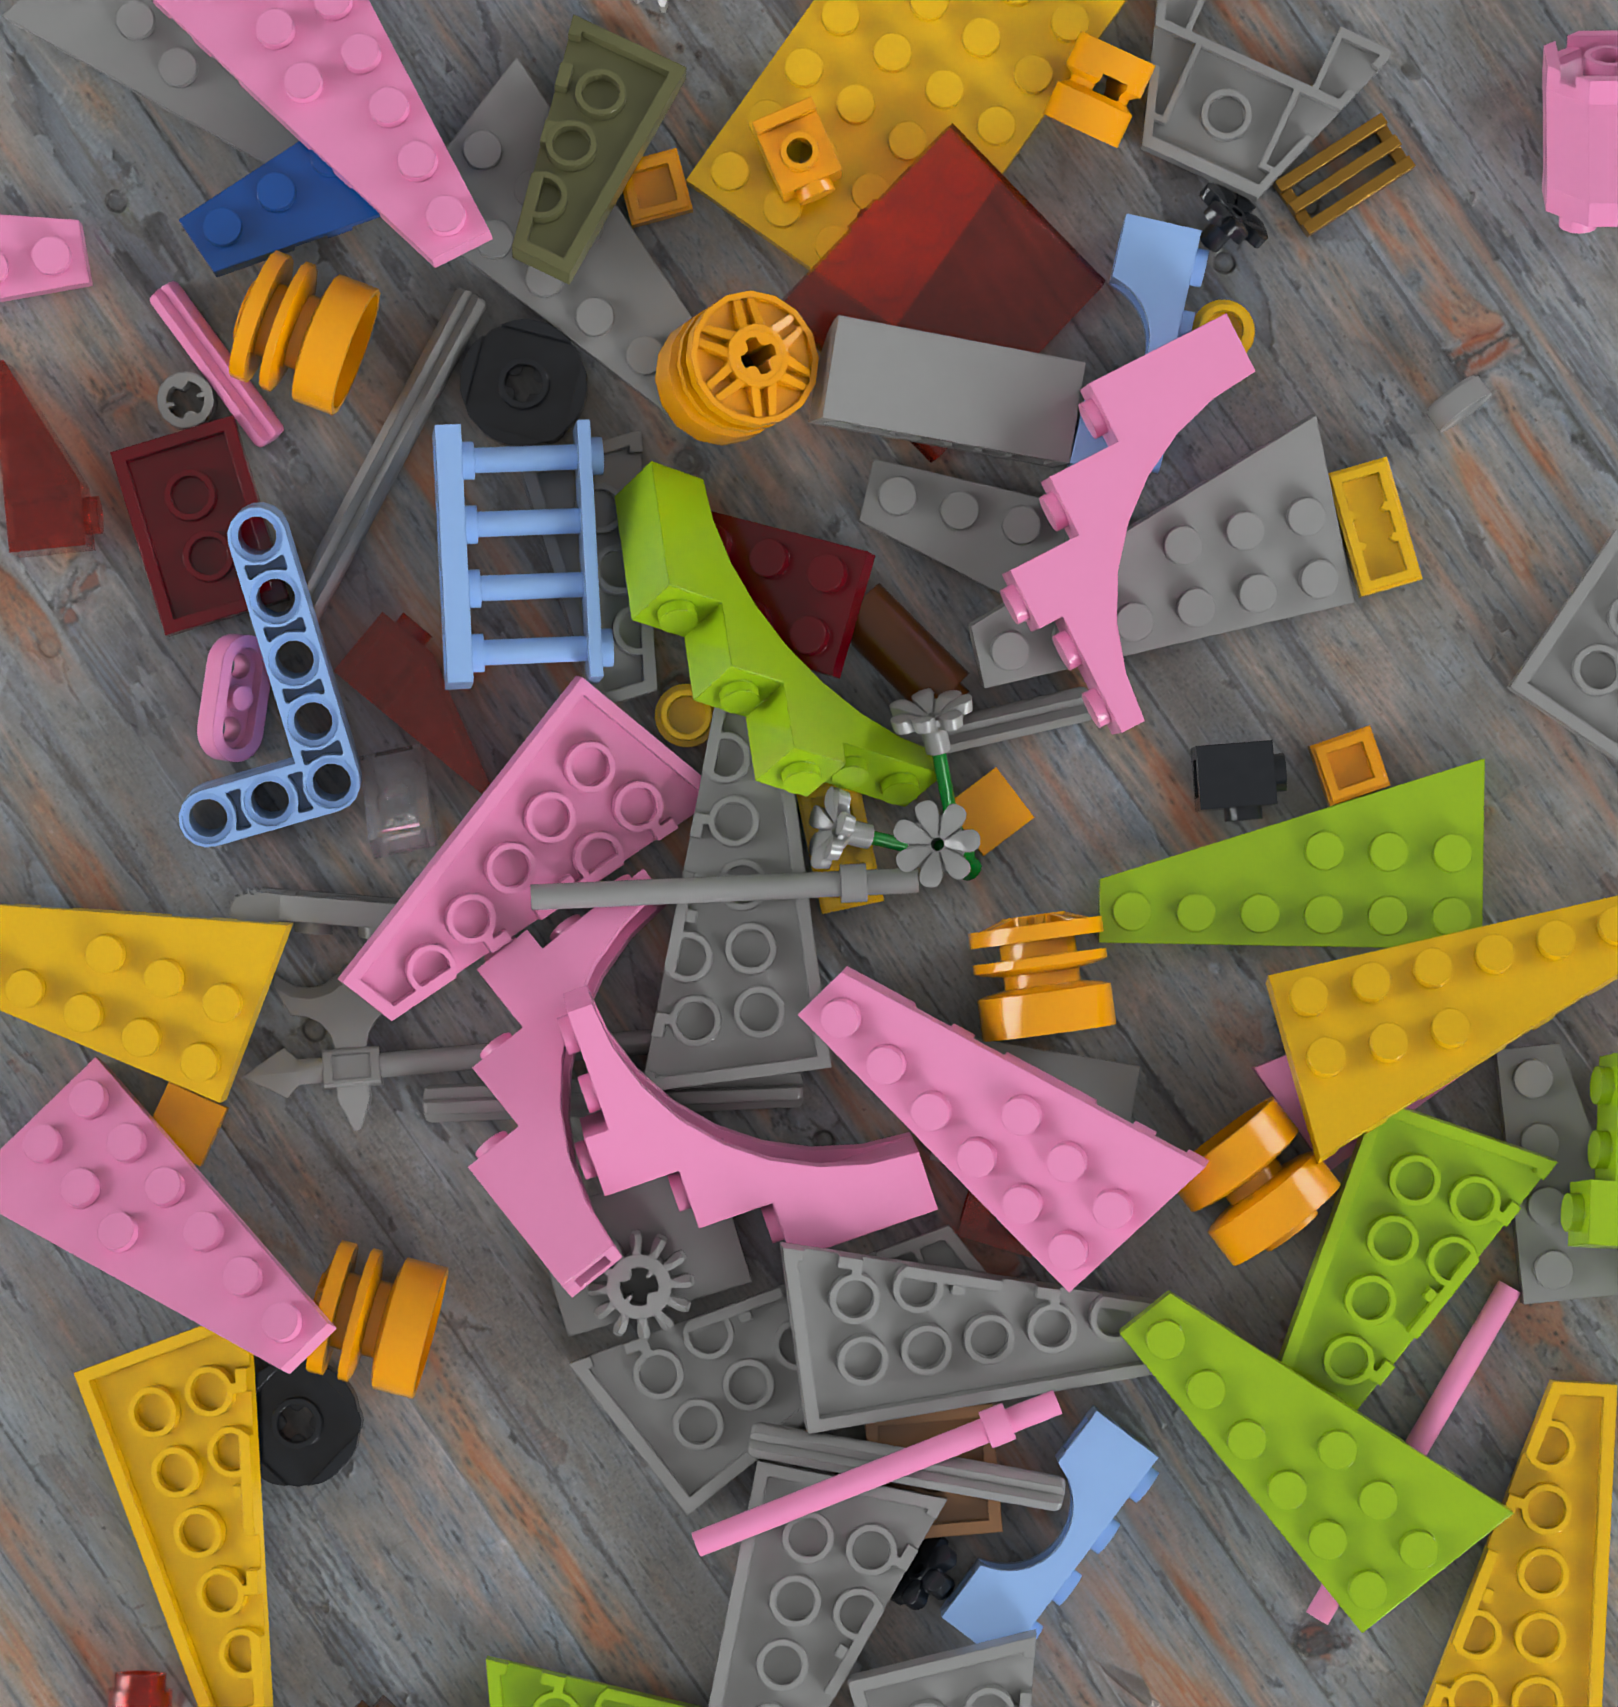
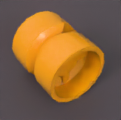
M1081 31L1066 62L1072 74L1067 80L1057 81L1043 114L1118 148L1132 118L1127 104L1129 100L1142 97L1155 69V65ZM1105 74L1108 78L1105 92L1102 95L1093 91V88L1101 80L1102 75Z

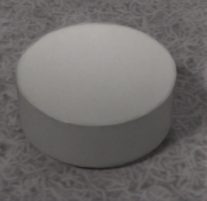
M1469 376L1435 400L1427 409V416L1440 433L1445 432L1479 409L1492 394L1479 376Z

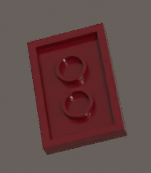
M234 416L224 417L110 452L165 635L168 637L249 613L228 545L227 532L230 522L242 508L251 503L261 501ZM251 517L243 522L241 535L244 542L250 548L266 550L274 545L265 518ZM270 579L261 585L260 598L266 607L290 600L285 581Z
M711 511L713 521L731 564L755 605L783 642L812 672L840 679L876 556L861 549Z

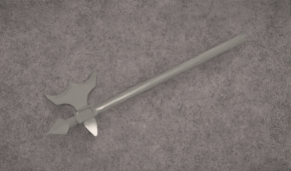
M346 965L326 983L314 987L295 986L275 972L273 976L274 989L290 1015L310 1018L321 1024L331 1035L334 1049L322 1050V1057L296 1059L283 1048L243 1075L242 1078L287 1099L299 1085L323 1083L326 1090L337 1089L338 1101L354 1131H361L372 1100L371 1086L384 1085V1077L473 1070L472 1067L482 1060L480 1053L489 1043L381 1052L379 1045L368 1046L372 1028L377 1020L384 1015L338 980V977L347 967ZM652 1029L610 1032L628 1056L648 1055ZM581 1051L576 1053L575 1061L584 1060Z

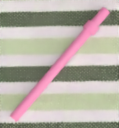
M1501 1281L1497 1282L1405 1440L1408 1445L1427 1456L1519 1298L1520 1292ZM1322 1584L1306 1612L1328 1625L1339 1604Z
M1051 1390L1008 1408H1005L1003 1403L978 1412L980 1419L692 1532V1537L698 1553L701 1557L985 1444L990 1443L992 1448L1016 1440V1432L1063 1414L1055 1393Z

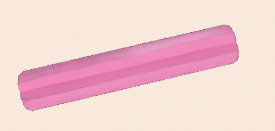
M175 281L159 288L150 297L151 305L251 441L261 448L278 438L284 431L283 424L250 380L245 383L230 376V352L183 288Z

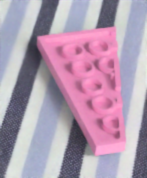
M152 0L156 7L169 19L172 18L182 27L205 53L215 58L255 100L309 150H313L330 166L336 176L350 189L353 188L379 212L380 217L434 268L493 239L485 220L369 0Z
M576 675L338 977V980L391 1021L395 1020L457 978L456 975L487 953H494L512 941V936L536 920H543L558 910H531L530 884L601 881L623 866L624 861L653 841H660L678 829V824L692 816L695 812L702 775L586 679Z
M848 966L798 1014L1069 1293L1198 1175L1209 1162L1208 1159L1190 1149L1185 1152L1155 1136L1157 1132L1137 1121L1132 1124L1097 1105L1095 1098L1009 1052H1006L1004 1055L974 1039L975 1034L955 1023L950 1026L916 1008L914 1001Z
M97 1057L0 1149L1 1215L284 1372L291 1374L337 1329L109 1066Z

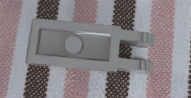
M256 886L254 889L249 887L246 892H240L241 895H235V900L230 901L231 907L228 910L231 912L229 917L240 921L295 922L294 931L303 934L330 935L333 934V925L358 927V937L369 939L401 898L263 887L259 890Z

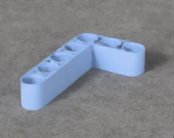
M265 502L251 503L242 508L230 522L227 536L230 552L293 757L207 781L194 787L181 806L179 826L189 841L202 847H216L341 811L350 806L357 798L363 779L362 765L289 523L283 512L274 505ZM251 517L267 519L276 530L275 544L266 550L250 548L244 542L241 535L243 522ZM270 579H280L287 582L295 594L294 605L286 611L276 612L270 610L263 604L260 598L261 585ZM288 641H299L306 644L313 653L314 663L311 668L299 673L288 671L279 660L278 651L281 645ZM316 702L325 706L332 716L330 728L322 733L315 734L304 730L297 720V710L302 705ZM325 764L340 765L348 772L351 785L340 794L327 793L318 786L315 772ZM270 781L279 783L288 793L289 804L280 811L270 812L264 810L257 804L254 797V789L257 785ZM205 799L217 801L224 807L227 813V822L218 829L204 828L195 820L193 806L195 803Z

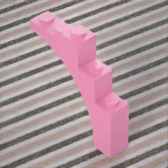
M1227 313L1096 379L1080 389L1085 400L1078 404L1081 417L1091 435L1095 439L1103 436L1108 447L1043 480L1041 484L1046 494L1039 497L1041 507L1053 529L1059 531L1064 528L1070 540L1002 574L1007 587L1001 589L1000 594L1012 619L1016 624L1026 621L1031 632L1055 622L1059 633L1053 635L1052 639L1059 656L1069 670L1078 667L1089 689L1082 693L1086 709L1097 727L1101 728L1107 725L1112 735L1123 733L1145 721L1126 674L1117 625L1118 569L1129 520L1149 474L1175 436L1210 401L1255 372Z
M642 869L633 877L626 874L614 881L652 878ZM667 904L594 907L583 917L580 914H575L561 922L551 933V942L544 948L538 944L528 930H525L517 938L512 936V941L494 953H487L484 956L486 962L476 969L522 1028L514 1035L507 1032L492 1040L480 1053L482 1060L472 1067L513 1118L518 1127L510 1134L506 1131H501L486 1140L476 1151L475 1155L478 1159L468 1168L572 1298L623 1256L596 1216L578 1170L570 1123L572 1069L576 1053L568 1054L557 1022V1018L567 1015L563 993L587 985L594 999L604 977L630 940Z
M587 985L563 993L567 1015L557 1018V1022L568 1054L571 1055L580 1051L582 1053L588 1073L577 1078L589 1113H593L579 1118L584 1140L575 1142L574 1147L585 1179L598 1176L605 1196L667 1175L679 1211L692 1208L699 1228L761 1208L772 1243L785 1239L786 1243L825 1249L938 1210L919 1151L910 1132L863 1144L811 1147L761 1140L717 1125L673 1100L635 1066L608 1030Z

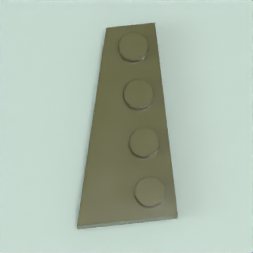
M573 14L564 58L560 63L555 82V92L548 118L545 119L540 138V148L536 164L530 176L512 244V258L570 285L686 80L687 67Z

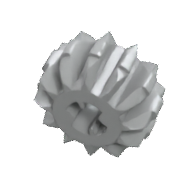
M639 1229L632 1230L629 1236L631 1252L628 1254L625 1253L619 1241L612 1237V1241L623 1257L601 1274L608 1277L607 1281H594L585 1287L586 1295L598 1296L608 1294L609 1300L600 1304L593 1311V1315L597 1320L606 1318L614 1309L621 1313L613 1328V1333L617 1336L624 1334L630 1318L638 1319L637 1333L640 1340H648L650 1338L651 1327L649 1317L655 1316L663 1330L666 1332L674 1329L675 1323L670 1314L665 1310V1305L667 1304L681 1312H688L691 1306V1302L687 1298L672 1292V1288H688L695 1284L693 1274L672 1275L671 1273L672 1269L681 1265L686 1260V1253L680 1249L664 1261L659 1255L666 1245L667 1236L661 1233L657 1234L654 1238L649 1252L642 1251L643 1236ZM637 1267L649 1270L646 1278L654 1274L658 1282V1287L650 1289L647 1301L643 1302L632 1299L634 1291L626 1295L622 1286V1282L631 1279L633 1269Z

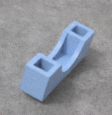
M1127 213L1122 223L1109 285L1121 293L1137 311L1145 333V354L1192 331L1195 312L1184 310L1189 285L1201 287L1209 250L1198 248L1202 230ZM1080 412L1073 439L1070 463L1067 465V468L1108 447L1103 436L1095 439L1091 435ZM1163 455L1151 472L1159 473Z
M1092 1405L1055 1454L1060 1467L1065 1473L1070 1493L1068 1516L1058 1537L1044 1551L1023 1561L1003 1563L977 1558L940 1608L942 1618L976 1644L1036 1629L1037 1639L1043 1629V1625L1036 1620L1051 1600L1060 1606L1068 1598L1082 1577V1574L1076 1571L1075 1568L1090 1549L1099 1554L1107 1546L1120 1527V1523L1114 1519V1516L1128 1498L1135 1503L1140 1501L1159 1474L1152 1467L1159 1458L1155 1451L1094 1405Z

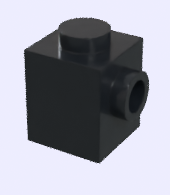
M1273 740L1201 745L1190 749L1195 812L1224 810L1225 822L1263 819L1262 807L1278 804L1277 792L1287 791L1284 753L1274 754Z

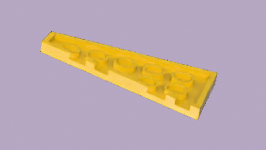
M1618 895L1268 975L1266 980L1267 990L1317 1164L1335 1154L1339 1148L1360 1135L1367 1134L1379 1127L1388 1118L1415 1101L1424 1099L1500 1052L1507 1044L1530 1030L1534 1031L1547 1023L1556 1014L1583 997H1589L1618 979Z
M0 904V1011L221 1103L227 1100L293 923L240 921L232 918L183 917L172 916V914L88 908H53L31 904Z
M200 1325L75 1372V1379L198 1707H273L254 1355Z
M1549 1379L1502 1500V1503L1509 1507L1514 1514L1492 1530L1488 1536L1423 1707H1602L1617 1384L1613 1382Z

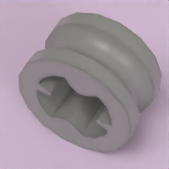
M189 371L176 372L167 377L161 384L157 395L158 409L162 417L179 430L211 422L215 417L218 407L217 394L208 381L199 374ZM192 385L201 388L202 392L196 394L199 400L204 401L201 411L199 413L188 411L183 418L176 417L173 411L179 409V406L171 402L174 392L178 390L186 393Z

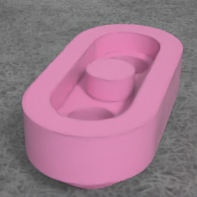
M244 634L224 635L213 644L208 654L197 724V736L203 751L213 759L231 762L245 761L255 754L262 742L271 683L256 636ZM225 723V731L223 734V725Z

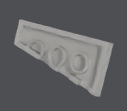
M642 429L603 440L604 474L593 476L601 628H612L614 666L603 667L604 677L599 683L592 685L615 704L657 691L654 627L631 619L614 497L642 470ZM575 470L519 472L531 510L577 508ZM578 534L539 535L550 573L580 572ZM581 597L559 598L570 636H583ZM585 661L579 662L583 678L586 679Z
M1560 1043L1504 1048L1493 1055L1502 1139L1505 1142L1554 1158L1558 1162L1544 1180L1540 1179L1520 1205L1521 1210L1512 1220L1519 1292L1521 1293L1520 1303L1526 1305L1618 1295V1249L1568 1246V1232H1565L1561 1225L1562 1200L1566 1193H1570V1182L1595 1180V1169H1592L1588 1162V1142L1592 1129Z

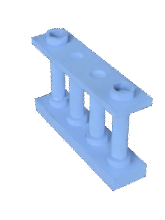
M590 419L576 421L573 428V444L474 448L473 441L462 442L461 424L435 425L432 433L445 690L471 689L474 683L473 673L485 672V666L585 661L586 680L590 684L599 683L604 677L603 667L614 666L612 628H601L593 476L604 474L602 437H591ZM575 470L577 508L477 512L476 505L465 506L464 480H475V473ZM578 534L580 572L480 576V569L468 570L467 544H478V537ZM581 597L583 636L484 640L483 633L471 634L470 608H481L482 601Z

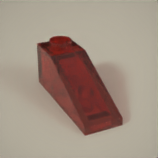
M0 360V463L9 553L19 558L96 551L94 535L103 534L104 532L103 510L100 497L90 496L88 484L17 371L6 361Z
M382 612L334 669V672L483 794L492 783V780L452 690H445L444 672L437 656L425 647L432 636L405 613H402L394 622Z

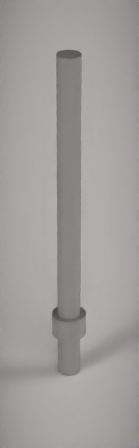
M866 863L840 864L839 871L530 884L531 910L840 897L841 903L867 902L868 895L918 893L919 879L918 869L910 872H903L900 868L867 870Z

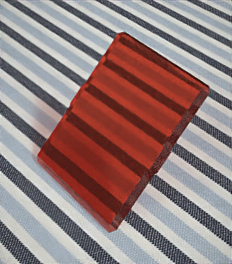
M952 123L940 133L878 199H873L865 208L858 212L857 217L847 226L849 228L848 231L781 300L798 311L812 331L816 348L820 352L832 322L838 315L1040 353L1103 287L1106 280ZM911 442L930 463L939 458L948 449Z

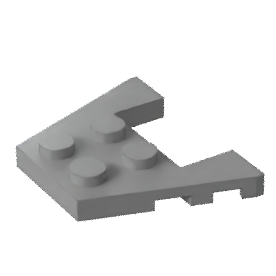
M1157 0L1150 63L1155 65V69L1147 84L1140 149L1254 202L1269 189L1387 63L1393 51L1340 27L1313 86H1310L1194 33L1192 29L1205 0Z

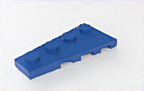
M298 141L180 218L179 222L215 276L220 277L266 261L270 254L276 250L288 253L294 251L295 247L319 238L325 236L331 238L351 231L352 227L379 218L380 214L353 188L350 189L336 176L332 168L313 150H309Z

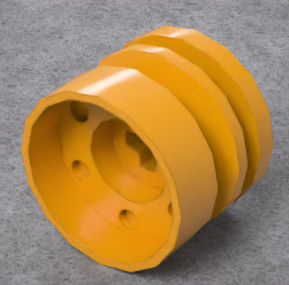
M276 250L270 254L257 279L249 287L240 307L233 331L234 342L229 360V374L232 378L247 383L253 378L261 365L259 385L261 389L271 392L282 380L288 368L295 370L292 385L293 400L334 415L345 401L366 353L377 317L381 293L379 288L339 274L332 280L321 298L315 296L318 276L316 265L306 261L300 266L292 279L294 266L292 256Z
M750 290L724 296L672 331L658 354L655 382L661 405L678 428L698 441L724 446L747 441L766 428L781 422L802 407L816 384L819 357L813 333L797 310L777 296ZM750 357L754 366L745 368L741 358Z
M1059 911L1001 919L998 923L980 932L968 934L970 950L999 946L1001 962L972 966L973 975L999 977L1003 978L1004 991L977 1000L983 1042L1042 1036L1116 1024L1111 983L1081 980L1079 968L1106 958V947L1077 951L1075 935L1103 932L1102 915L1087 917Z
M342 1240L338 1245L333 1260L321 1275L313 1302L337 1329L307 1357L306 1370L323 1375L334 1348L342 1351L337 1377L338 1380L348 1382L357 1368L361 1356L373 1358L371 1373L373 1389L414 1399L435 1334L447 1284L448 1267L407 1257L394 1283L382 1280L384 1268L383 1250L372 1249L363 1273L360 1275L355 1273L359 1249L358 1244Z

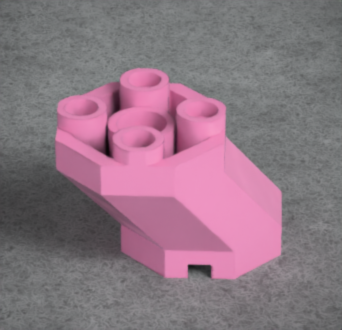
M1618 30L1577 31L1567 36V48L1558 51L1556 41L1544 45L1542 193L1545 210L1559 216V227L1570 233L1581 234L1592 232L1597 227H1618Z

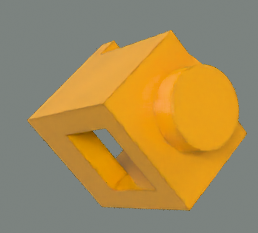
M812 96L752 122L753 135L783 203L797 197L800 205H805L835 191L832 182L842 178V168L817 113ZM796 142H804L812 149V156L804 163L793 162L787 154L789 147Z

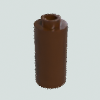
M880 583L864 596L850 644L906 700L913 703L911 696L927 688L933 690L934 699H937L941 693L949 690L960 691L962 695L970 692L961 683L970 673Z

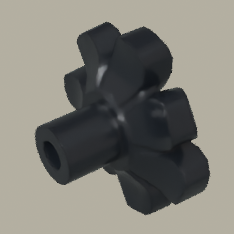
M1208 183L1200 191V198L1208 206L1204 211V215L1210 222L1201 232L1200 241L1206 248L1212 252H1218L1230 238L1238 245L1246 240L1254 248H1260L1268 239L1263 222L1256 215L1251 214L1256 206L1248 198L1239 195L1235 199L1234 194L1230 190L1214 183Z
M945 1537L926 1538L923 1540L916 1556L891 1596V1601L900 1606L905 1604L912 1610H919L927 1604L929 1594L938 1600H944L952 1594L955 1583L945 1572L956 1565L957 1554L948 1546L949 1541Z

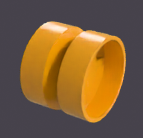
M1273 1096L1247 1110L1193 1151L1208 1159L1209 1162L1198 1175L1177 1193L1191 1212L1204 1209L1224 1197L1228 1200L1230 1205L1215 1219L1207 1233L1233 1266L1244 1263L1263 1250L1267 1252L1272 1251L1289 1240L1318 1215L1317 1209L1341 1185L1324 1161L1317 1164L1313 1150L1300 1154L1282 1165L1276 1159L1293 1141L1299 1129Z

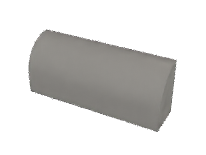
M838 315L829 328L821 351L808 422L1053 468L1070 463L1078 404L1081 395L1080 389L1082 388L1086 362Z

